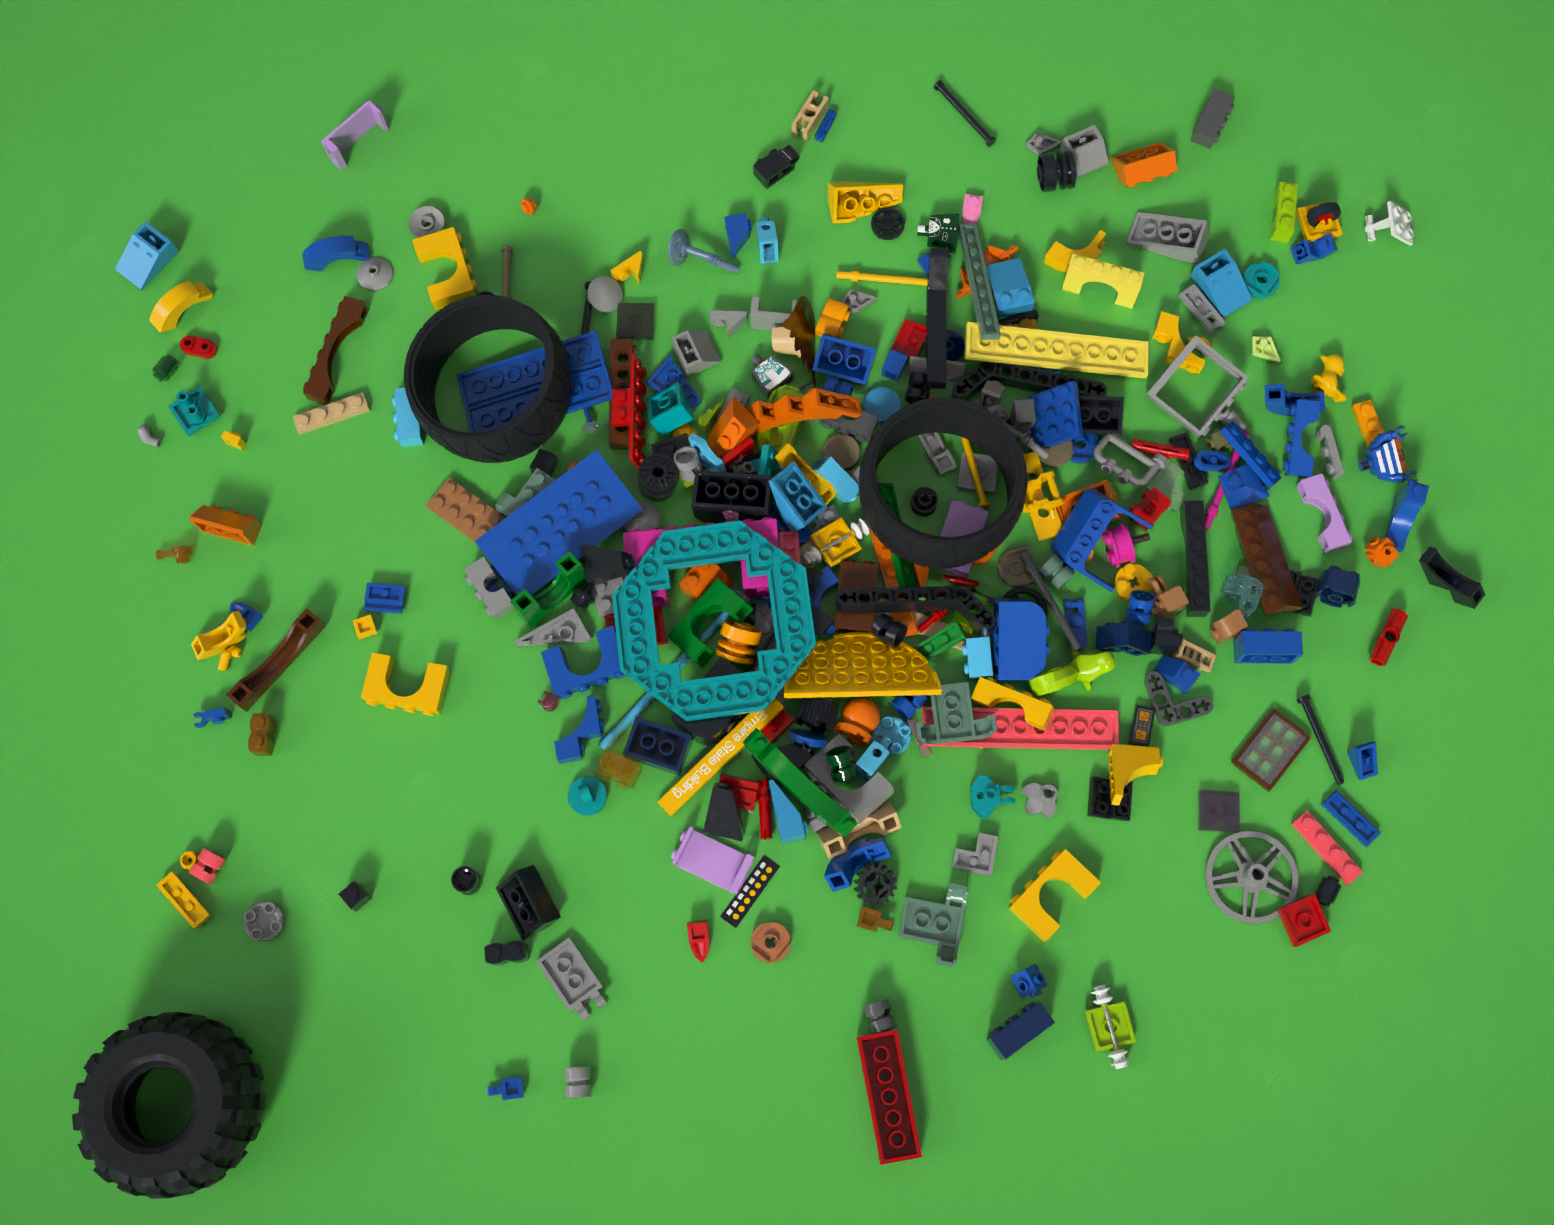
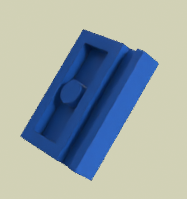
M367 583L363 610L367 612L403 614L406 586Z

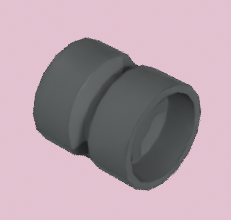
M889 999L863 1006L866 1017L871 1020L868 1024L872 1034L897 1027L894 1015H890L892 1008Z

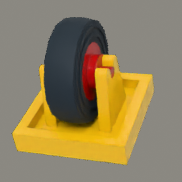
M1331 201L1297 208L1296 214L1304 240L1307 239L1313 242L1328 233L1333 234L1334 238L1341 237L1342 229L1338 220L1341 210L1337 203Z

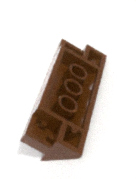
M1250 502V506L1231 510L1230 514L1236 529V536L1257 600L1260 601L1264 615L1280 611L1287 613L1302 609L1268 506Z

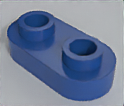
M1200 451L1194 457V464L1201 471L1223 472L1231 464L1229 456L1223 452Z

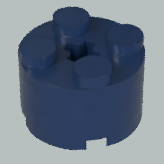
M1332 565L1321 573L1316 597L1320 596L1322 603L1332 607L1341 608L1342 605L1348 604L1347 607H1352L1356 602L1360 586V575L1357 572H1348Z

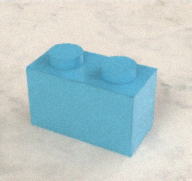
M989 637L966 639V644H962L963 655H967V663H964L965 675H969V679L992 677L993 670Z

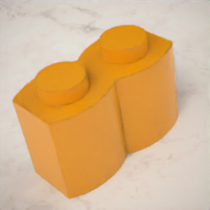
M828 298L817 323L815 335L822 337V334L841 338L845 329L842 326L844 322L849 321L851 315L849 305Z

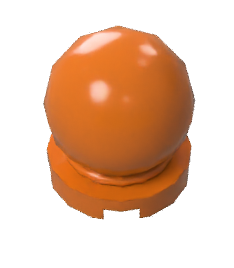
M857 697L850 700L843 708V722L836 723L834 732L837 735L842 733L847 736V741L864 747L866 743L869 747L872 741V736L869 733L875 731L880 722L879 707L867 697Z

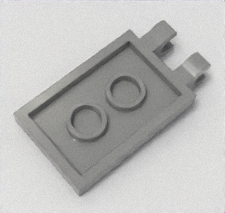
M570 937L536 961L570 1012L576 1009L581 1019L585 1020L591 1016L584 1005L592 999L600 1008L607 1004L599 992L604 987Z

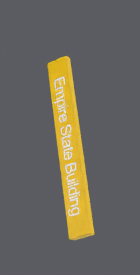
M775 698L765 711L749 713L657 803L672 817L745 747L742 742L755 728L761 731L784 709V706Z

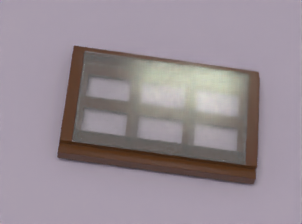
M1272 709L1232 759L1231 763L1262 788L1270 792L1311 737L1280 712Z

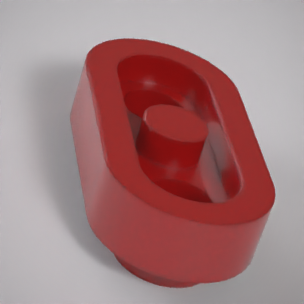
M188 335L180 341V348L187 355L211 359L218 351L215 343L209 339Z

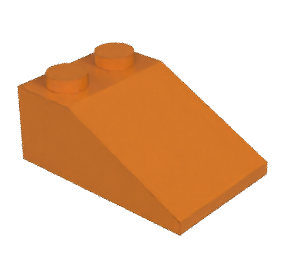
M1103 480L1061 496L1065 503L1056 507L1062 526L1082 494L1088 489H1095L1119 503L1113 483ZM1122 513L1116 514L1109 524L1124 519Z

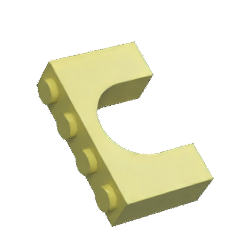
M1072 254L1062 290L1079 294L1084 283L1092 281L1102 282L1112 286L1118 292L1115 304L1133 308L1145 273Z

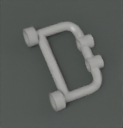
M1104 434L1094 448V457L1102 464L1101 470L1106 474H1110L1112 471L1118 475L1117 480L1121 484L1130 482L1136 486L1146 485L1157 470L1164 469L1168 463L1167 458L1162 454H1155L1150 459L1118 438V435ZM1109 441L1149 466V470L1143 478H1136L1129 469H1122L1114 459L1106 458L1101 454L1105 445Z

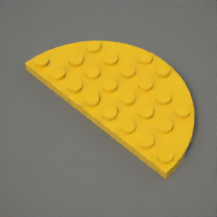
M853 632L834 635V638L824 642L822 640L816 642L815 648L784 686V698L941 695L942 688L937 673L928 664L929 661L913 647L902 642L898 647L894 648L885 643L884 639L880 640L871 633Z

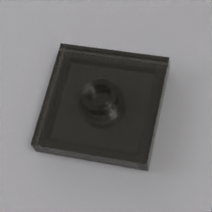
M618 303L616 338L653 340L654 303Z

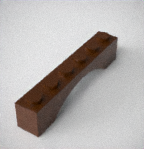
M344 296L343 300L339 303L336 317L331 321L330 331L324 337V345L318 351L316 364L312 366L310 378L303 387V393L308 400L323 405L330 404L335 392L332 380L334 356L344 339L354 330L363 326L369 311L364 301Z
M306 608L293 622L289 632L277 649L257 669L239 680L226 696L247 712L320 634L326 625Z

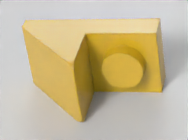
M637 252L611 269L612 279L620 282L626 280L632 274L640 284L644 264L642 252Z

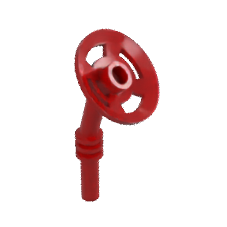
M942 575L945 581L954 586L975 587L980 585V582L953 575ZM948 610L933 611L932 615L917 627L918 631L922 633L934 622L940 621L944 615L948 614Z

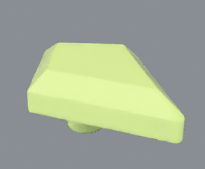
M1252 336V355L1280 363V357L1271 337Z

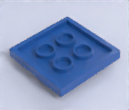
M1071 381L1026 397L1033 399L1036 417L1034 427L1030 428V439L1033 438V441L1040 447L1046 449L1083 436L1077 382Z

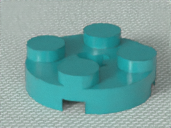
M1266 262L1251 264L1245 270L1242 277L1250 295L1260 300L1273 295L1280 285L1278 270ZM1263 277L1265 283H1259L1257 278Z

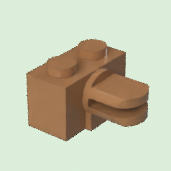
M1160 574L1148 579V585L1155 596L1152 612L1156 618L1172 617L1180 613L1189 603L1180 585L1169 589Z

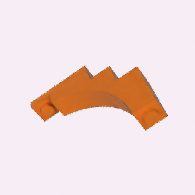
M818 388L813 389L802 398L786 394L774 404L757 401L747 408L748 412L760 423L751 438L770 428L787 423L812 419H837L842 415L858 418L862 415L859 398Z

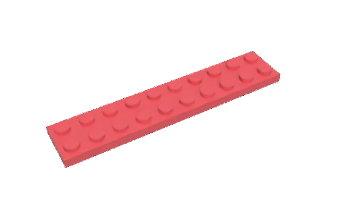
M922 707V722L924 724H934L932 707ZM972 708L974 720L985 718L987 715H995L997 730L991 737L942 744L922 743V746L1110 750L1112 744H1119L1118 710L1054 709L1046 731L1026 723L1024 709Z

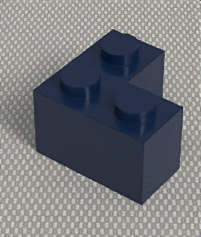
M1123 620L1119 624L1105 623V626L1097 627L1096 649L1102 652L1111 651V653L1125 652L1133 656L1151 654L1152 632L1144 629V626L1133 624L1129 620Z

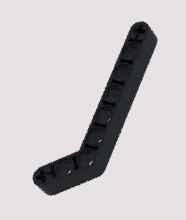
M930 247L926 293V389H946V287L949 248Z
M983 361L955 383L951 398L969 400L985 386L987 380L998 381L1003 386L1037 393L1057 387L1058 383L1065 384L1074 381L1077 382V387L1083 390L1082 392L1078 391V395L1105 396L1107 387L1102 382L1020 365ZM984 369H990L992 372L987 373ZM1007 372L1010 376H1003L1002 373ZM1025 376L1028 380H1022L1020 377ZM970 380H976L978 383L972 384ZM1038 380H1044L1046 384H1041Z
M965 586L840 590L836 595V608L840 613L844 614L957 610L981 636L989 637L995 631V616ZM963 596L965 599H959L957 597ZM923 597V598H925L926 600L921 601V600H919L918 598ZM938 597H944L945 600H940ZM900 598H905V599H907V600H906V601H900L899 599H900ZM866 599V600H868V602H865V603H864V602H861L860 600ZM880 599H886L888 601L881 602ZM970 610H976L978 612L972 613L970 612Z

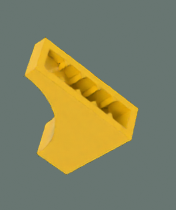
M1112 744L1108 753L1111 805H1120L1124 787L1130 781L1141 776L1157 774L1159 767L1163 765V756H1160L1159 748Z

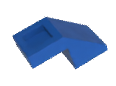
M1330 233L1313 242L1305 239L1290 248L1296 264L1320 260L1338 251L1333 234Z

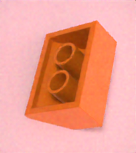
M1162 142L1111 157L1120 182L1127 187H1134L1143 181H1153L1156 177H1167L1177 171L1175 150Z
M734 397L707 436L708 446L721 459L747 437H751L760 423Z
M212 504L210 507L202 505L189 517V520L202 532L254 546L262 526L255 516L249 514L242 516L237 511L231 509L224 511L221 507Z

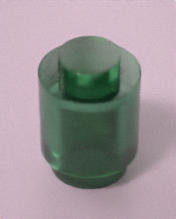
M169 354L163 356L152 369L153 376L160 382L163 380L167 382L178 369L179 361Z

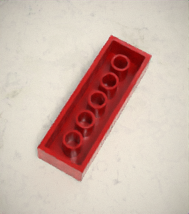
M898 1030L857 1037L856 1040L880 1165L922 1157Z

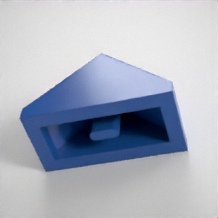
M1375 741L1356 746L1347 752L1359 780L1378 774Z

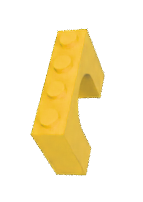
M454 227L412 239L420 263L441 257L453 259L457 263L456 272L450 279L427 286L431 303L435 310L441 309L450 303H455L457 300L476 296L475 290H478L475 279L471 280L470 277L473 274L471 266L465 262V259H468L465 248L461 249L460 246L463 243L460 232L456 233Z
M371 654L361 698L366 701L367 705L377 706L378 704H383L386 708L394 710L400 707L410 713H415V710L423 711L422 714L428 716L441 714L451 671L448 666L428 662L421 688L413 695L402 697L393 694L390 688V678L395 660L389 655Z
M1066 849L1062 853L1058 850L1050 858L1053 862L1048 867L1044 865L1037 872L1039 877L1035 881L1031 879L1023 887L1026 891L1021 896L1017 893L1010 901L1012 905L1009 909L1043 942H1046L1060 925L1043 910L1040 904L1039 892L1042 885L1050 880H1062L1086 899L1101 884Z

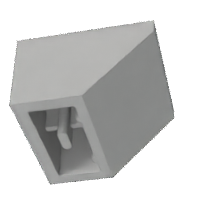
M1095 125L1063 138L1060 151L1063 154L1067 150L1072 151L1076 164V178L1109 164L1104 139Z
M687 330L671 337L672 347L686 377L720 364V360L706 331Z

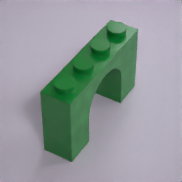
M570 551L555 563L558 574L544 591L531 596L524 589L510 601L517 614L530 628L535 626L573 593V588L578 589L586 582L582 564Z
M717 578L667 637L703 668L715 654L701 639L700 632L704 621L713 613L723 611L729 613L742 624L754 609Z

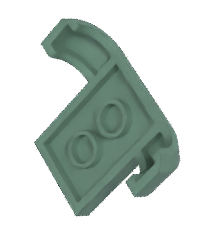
M536 468L516 498L507 493H502L495 503L496 511L509 516L553 483L555 479Z
M968 682L941 685V695H930L934 724L916 723L917 738L924 744L984 739L991 737L997 730L995 715H987L985 718L977 720L973 719Z
M950 883L945 904L905 897L898 937L938 945L936 964L949 967L956 964L965 906L969 895L968 889L964 885Z

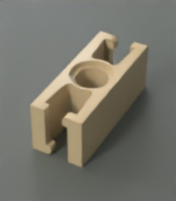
M814 90L791 124L792 134L798 136L799 132L797 131L801 125L806 126V128L803 127L801 129L803 140L808 141L829 105V97L824 96L821 104L816 107L814 103H817L819 93Z

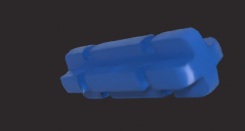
M832 109L827 111L819 126V130L815 134L817 141H824L825 135L829 132L837 116L836 111Z

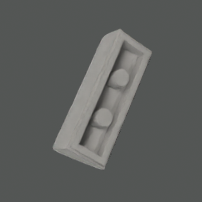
M910 356L908 376L913 372L926 373V358ZM946 360V381L958 382L964 377L966 363Z

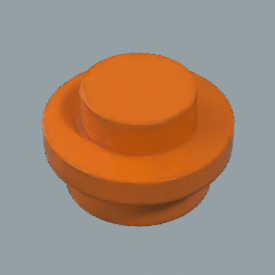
M530 197L521 200L522 211L525 214L533 215L535 210H537L534 200Z

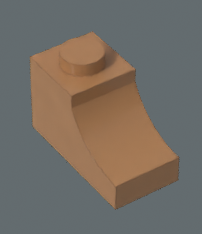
M1240 609L1233 611L1210 626V635L1218 644L1236 638L1248 627Z

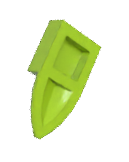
M725 400L720 401L712 409H708L706 413L701 414L698 422L702 432H708L720 413Z

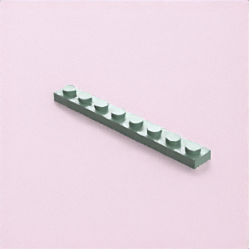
M959 223L958 233L981 340H999L1001 333L977 223Z

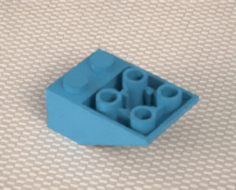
M144 222L133 233L115 270L139 289L143 290L179 251L172 241L147 222Z
M1226 249L1196 265L1190 277L1222 318L1253 300L1236 262Z

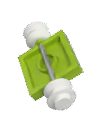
M1105 985L1093 987L1094 992H1090L1096 996L1093 1003L1102 1005H1100V1008L1087 1010L1084 1013L1095 1052L1112 1048L1115 1051L1110 1052L1108 1057L1113 1058L1114 1062L1110 1066L1115 1065L1116 1069L1128 1067L1127 1062L1131 1061L1125 1058V1054L1128 1051L1120 1049V1046L1136 1043L1126 1004L1125 1002L1109 1005L1107 1002L1113 999L1107 993L1110 988H1106Z

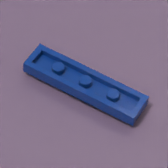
M1231 421L1220 431L1268 488H1271L1282 478L1234 421Z

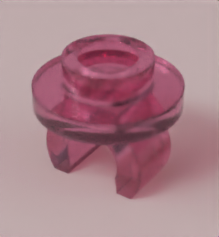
M544 691L546 697L543 701L538 700V703L544 710L552 712L559 705V697L555 696L554 693Z

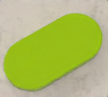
M783 385L771 393L768 403L774 404L786 394L801 398L804 394L793 385ZM801 421L780 425L757 434V444L762 451V445L767 444L772 446L777 452L787 443L793 446Z

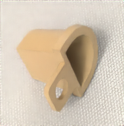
M784 327L772 328V347L774 352L797 355L801 358V349L795 351L794 348L795 337L790 338L791 330Z

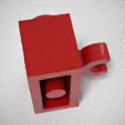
M1154 487L1152 490L1147 489L1141 496L1143 500L1139 504L1135 503L1129 510L1154 524L1169 508L1172 501ZM1128 516L1145 533L1148 531V527Z

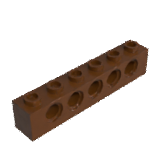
M610 339V380L613 389L630 388L631 354L635 353L637 356V345L633 344V339ZM623 357L628 358L624 362L620 361V359ZM623 374L628 375L624 379L619 378ZM610 400V449H629L630 426H626L627 429L624 431L618 430L620 427L612 426V400Z

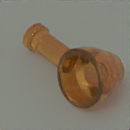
M191 546L156 551V558L158 560L174 557L178 564L189 563L192 555Z

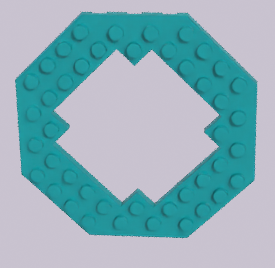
M741 520L663 531L657 542L649 548L639 564L632 569L622 585L612 594L620 671L686 722L765 711L816 646L806 568L769 543L763 536L747 527ZM746 560L748 578L767 576L777 649L757 652L760 671L682 681L679 662L660 665L652 591L671 589L669 570Z

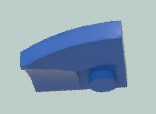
M1248 464L1218 475L1230 510L1241 508L1250 504V502L1253 503L1270 496L1257 474Z

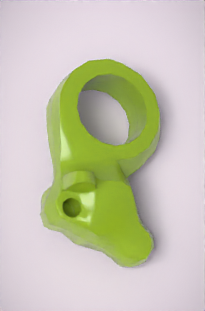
M1071 646L1073 659L1069 664L1049 669L1034 677V679L1028 680L1034 697L1060 690L1072 685L1076 681L1082 682L1087 692L1091 691L1090 682L1116 668L1113 654L1111 651L1101 653L1092 651L1079 654Z

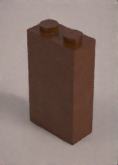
M852 559L840 561L838 592L844 589L877 588L879 564H875L872 561L857 563ZM866 599L860 600L861 602H864V603H865V602H868V600H866ZM836 608L835 632L871 633L875 613L844 614L840 613Z

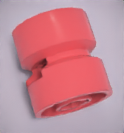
M203 848L197 857L199 862L194 863L188 873L212 885L217 876L216 871L221 870L226 859ZM205 865L209 866L207 870H204Z

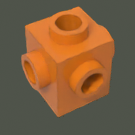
M1374 537L1363 548L1367 554V559L1376 567L1386 568L1400 556L1394 548L1393 541L1387 537Z

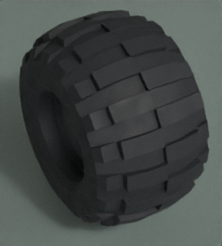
M163 1012L157 1016H146L128 1024V1029L118 1030L102 1042L105 1045L102 1048L103 1051L92 1054L83 1068L88 1074L84 1082L77 1083L73 1099H79V1111L72 1114L73 1130L81 1131L83 1138L80 1140L81 1143L77 1145L86 1160H94L96 1167L93 1171L104 1181L118 1184L116 1188L134 1196H147L151 1199L173 1198L193 1194L222 1180L226 1176V1172L230 1168H236L248 1152L245 1148L249 1141L256 1140L262 1124L257 1122L259 1110H264L266 1104V1094H260L259 1082L264 1080L261 1067L258 1063H253L250 1057L253 1052L243 1038L236 1037L233 1034V1030L220 1021L212 1020L202 1015L183 1012ZM170 1067L185 1075L193 1087L195 1095L193 1115L187 1126L175 1137L161 1142L148 1141L141 1133L136 1120L135 1104L137 1093L143 1080L153 1068Z

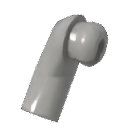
M142 424L138 427L137 433L144 444L160 447L162 440L150 435V427L147 424Z

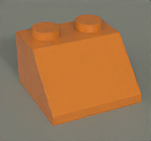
M717 564L692 567L681 580L679 586L682 592L697 602L717 578L727 587L732 585L733 580Z

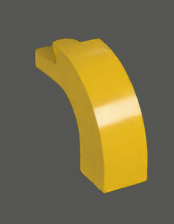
M1100 230L1092 242L1080 250L1069 249L1056 241L1046 253L1044 263L1055 270L1067 272L1072 254L1099 261L1102 249L1106 244L1105 237L1107 233Z
M190 281L183 282L169 290L158 301L149 321L160 333L175 329L180 315L188 307L211 300L213 293L203 282L192 284Z

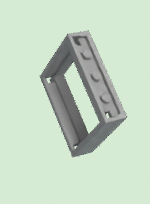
M1195 335L1145 396L1198 438L1201 434L1205 436L1209 432L1211 422L1219 420L1223 415L1221 410L1225 405L1229 407L1236 398L1233 396L1237 391L1240 393L1247 386L1245 381L1249 377ZM1195 347L1237 380L1235 385L1198 429L1156 396Z

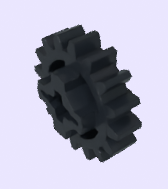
M876 862L875 867L872 863H868L867 869L862 866L863 872L856 873L859 879L853 880L858 885L854 888V891L860 892L857 897L863 899L862 902L864 904L870 903L872 907L875 906L876 902L879 906H882L883 900L889 903V895L895 896L892 893V889H897V886L893 885L897 878L891 877L894 872L888 870V866L885 864L881 867L879 862ZM882 873L886 876L887 882L883 880ZM863 887L868 889L869 896H867Z

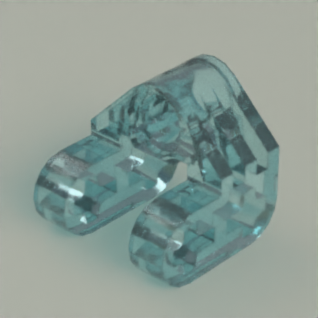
M1228 573L1220 593L1229 602L1234 604L1230 613L1240 609L1246 621L1256 610L1264 587L1260 580L1251 576ZM1253 585L1256 586V592L1251 588Z

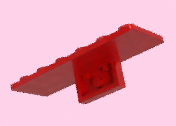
M633 353L631 354L630 388L612 389L611 424L613 427L630 426L629 459L639 469L640 463L645 458L643 447L646 445L645 436H643V430L646 429V421L643 418V412H646V403L644 401L646 385L644 384V378H646L647 372L641 360Z

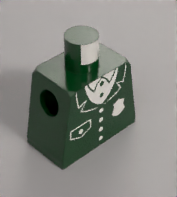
M959 214L931 215L929 226L918 225L917 236H927L928 247L944 248L947 246L951 253H955Z

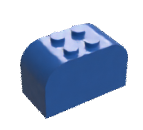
M993 598V615L996 618V626L993 633V676L998 680L1034 679L1044 670L1046 655H1049V644L1046 643V636H1049V624H1046V616L1043 609L1025 598Z

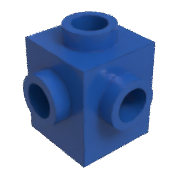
M1037 964L1011 976L1022 998L1030 995L1032 999L1042 994L1040 989L1048 986Z

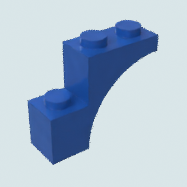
M595 695L587 696L586 713L579 727L569 736L554 741L559 764L583 760L582 754H585L584 743L580 741L603 737L602 731L605 730L604 720L599 717L602 707L600 700L597 701Z

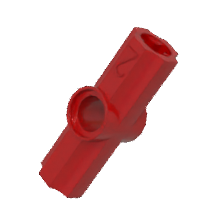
M1395 608L1391 610L1370 654L1369 660L1371 663L1383 667L1386 665L1396 642L1400 639V633L1409 616L1405 611ZM1385 634L1390 635L1392 641L1387 640Z

